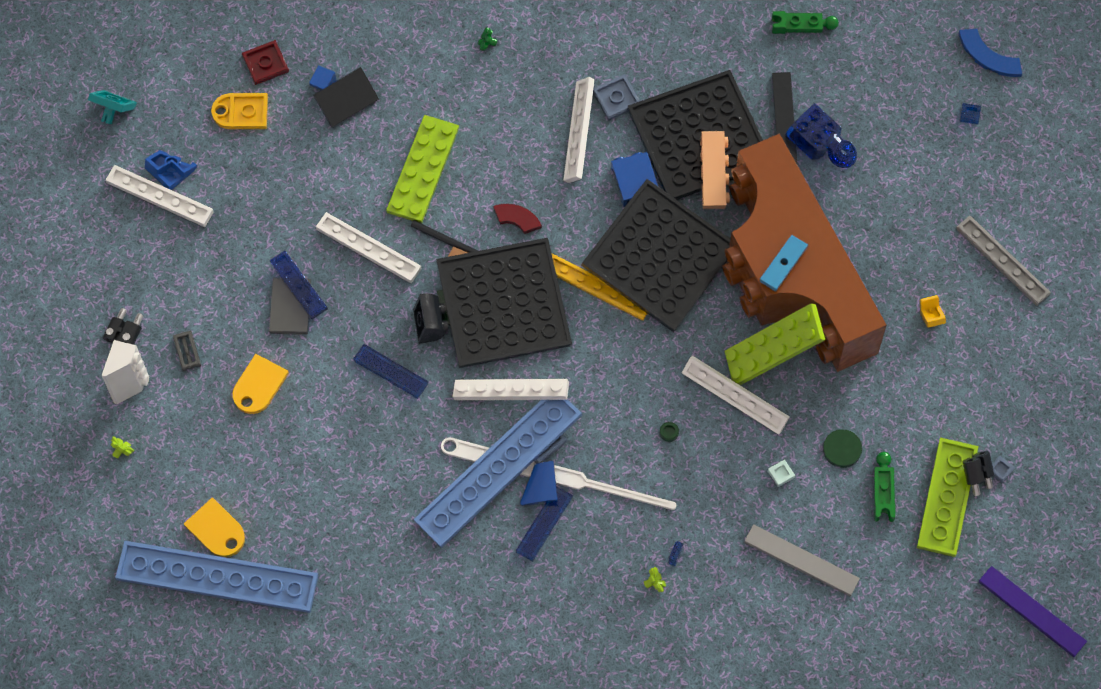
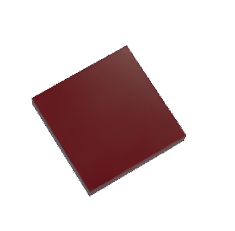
M276 40L242 52L243 59L255 85L289 72V68Z

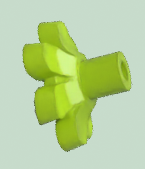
M112 437L111 446L115 448L112 453L113 457L118 459L122 453L129 456L134 452V449L130 447V443H123V440L120 438Z
M651 568L649 570L650 577L644 581V585L646 588L654 586L658 592H663V587H666V583L661 580L662 577L658 568Z

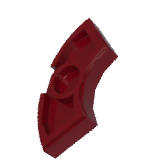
M515 204L493 206L500 225L513 224L519 227L524 234L542 228L538 218L522 206Z

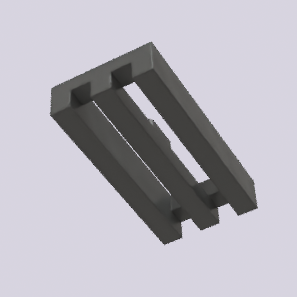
M192 331L173 335L182 370L187 371L186 369L200 367L201 362ZM186 336H189L196 360L195 362H192L185 338ZM179 338H182L188 364L184 363L178 342Z

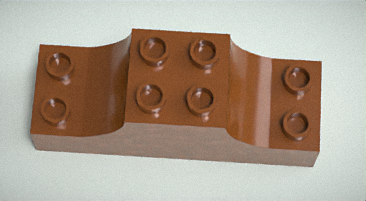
M780 133L738 151L737 166L731 170L734 183L729 186L734 202L738 206L745 203L751 216L741 227L731 233L730 247L725 249L727 263L722 268L731 286L739 283L744 293L739 299L746 316L750 318L756 315L761 326L776 323L811 303L816 304L825 341L815 346L824 364L832 361L836 371L839 372L877 355L887 325ZM793 235L808 244V248L778 290L774 291L761 283L760 278L790 236Z

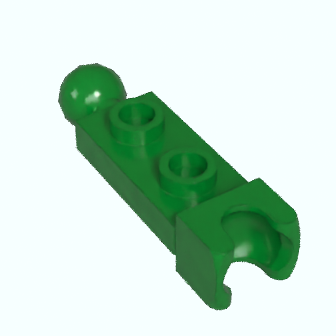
M774 11L772 13V21L778 22L773 24V34H785V32L822 33L823 27H826L828 30H835L839 24L835 16H828L826 19H823L822 13H786V11Z
M880 452L876 456L877 464L880 467H874V521L876 522L879 521L881 513L888 514L890 522L895 520L894 467H888L892 460L888 452Z

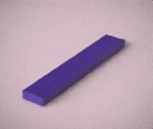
M993 566L979 580L981 585L1072 657H1075L1087 641Z

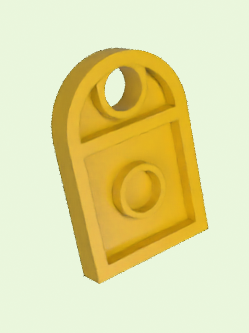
M228 93L221 95L212 105L213 120L218 126L225 129H267L268 94ZM219 108L226 109V112L222 115L216 113Z
M255 354L233 389V400L237 408L247 414H256L265 410L288 376L289 371ZM249 398L253 401L249 407L242 405L244 399Z
M213 497L184 523V526L216 556L225 558L234 556L244 545L245 534L242 526ZM229 540L237 541V546L233 549L227 548L226 544Z

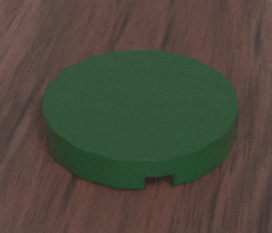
M839 429L831 432L826 437L823 444V453L831 465L847 468L853 466L859 460L862 453V444L855 433Z

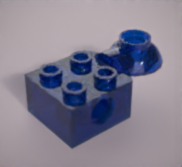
M815 103L790 126L785 134L812 160L820 159L826 152H828L830 161L840 168H849L857 160L855 146L848 140H843L840 137L842 128Z

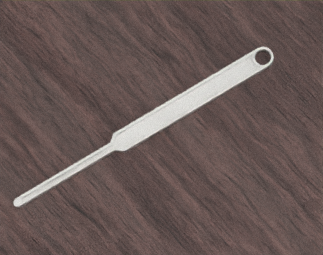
M446 438L441 443V449L444 454L471 462L478 460L489 449L485 446L455 438ZM448 441L456 444V449L452 452L444 449V444ZM533 461L520 475L530 477L536 463ZM554 465L557 485L576 490L588 487L662 508L676 509L675 502L587 479L582 472Z

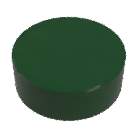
M673 422L663 423L660 427V437L666 442L676 440L679 435L678 426Z

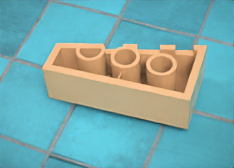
M702 131L700 137L701 179L703 180L702 208L725 209L726 203H730V194L726 192V185H729V174L725 172V167L729 166V156L725 155V148H728V137H725L724 131Z

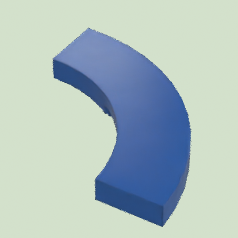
M978 29L959 30L962 46L978 65L986 70L989 69L997 72L998 75L1008 77L1022 76L1020 58L1006 57L992 51L982 41Z

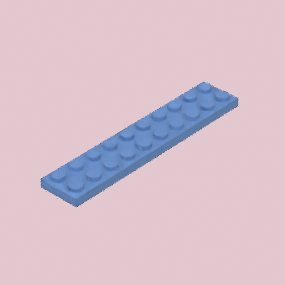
M568 399L539 401L414 519V522L442 548L582 416V413Z
M124 541L115 578L118 581L310 613L319 575L315 572Z

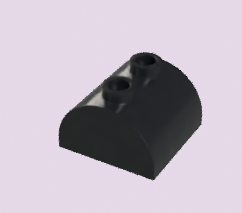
M429 293L420 294L413 308L418 344L437 341L448 331L447 321L442 320V315L445 314L444 303L439 302L437 295Z

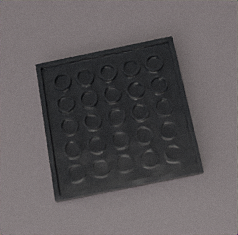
M731 70L628 105L630 116L664 191L676 200L702 191V161L700 159V137L702 131H724L725 137H728V148H725V155L729 156V166L725 167V172L729 174V181L733 180L731 170L737 166L738 151L763 141Z
M646 179L582 262L581 266L674 332L726 263L725 249L730 247L731 239L653 182Z
M548 238L436 259L459 368L572 346Z

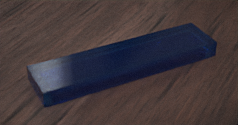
M286 251L269 260L270 264L311 319L328 310L323 300Z
M365 344L362 345L353 358L354 362L417 399L428 385L427 380Z
M557 486L558 501H550L544 504L516 549V553L532 562L573 498L572 494Z

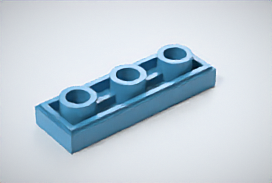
M791 235L760 278V282L777 291L808 248V244Z

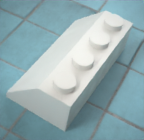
M116 340L113 341L102 373V378L115 404H119L142 392L143 387L147 386L149 382V375L137 346Z

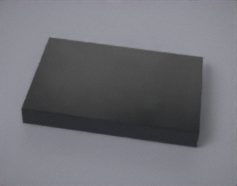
M361 67L313 94L331 127L379 100Z

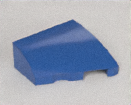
M161 150L145 159V169L165 188L170 190L180 184L197 168V164L194 162L190 165L182 162L180 157L170 156Z
M554 461L534 465L520 501L521 506L558 501Z

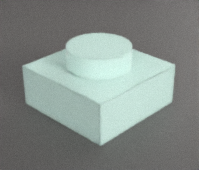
M785 460L768 469V473L777 487L795 478V474Z

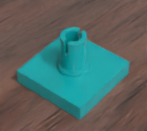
M105 90L90 93L88 101L105 106L101 121L107 124H113L115 111L125 112L133 110L137 104L135 101Z

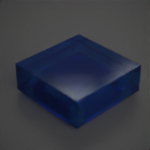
M963 103L960 122L978 124L981 106Z
M675 542L669 556L668 563L670 565L676 566L684 543Z

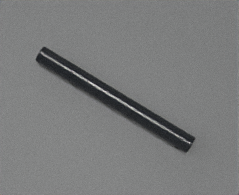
M415 220L411 224L412 228L467 253L478 251Z

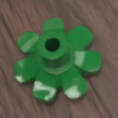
M486 27L481 35L482 39L478 41L479 48L482 51L486 50L488 45L496 46L497 39L491 37L493 30Z

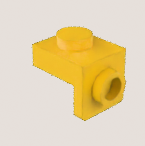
M937 295L920 299V314L927 328L946 323V317L939 306V297Z

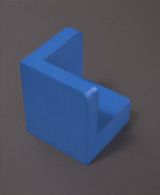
M318 65L309 82L310 86L322 90L336 81L335 72Z

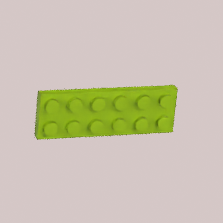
M424 115L387 207V213L411 221L423 222L458 133L459 125Z
M811 303L725 350L732 381L742 385L825 341L816 304Z
M940 437L917 543L918 549L956 557L971 486L966 481L963 460L969 457L972 458V455L978 452L979 446Z

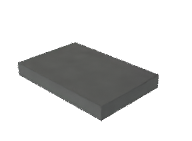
M273 278L269 332L271 334H308L311 279Z

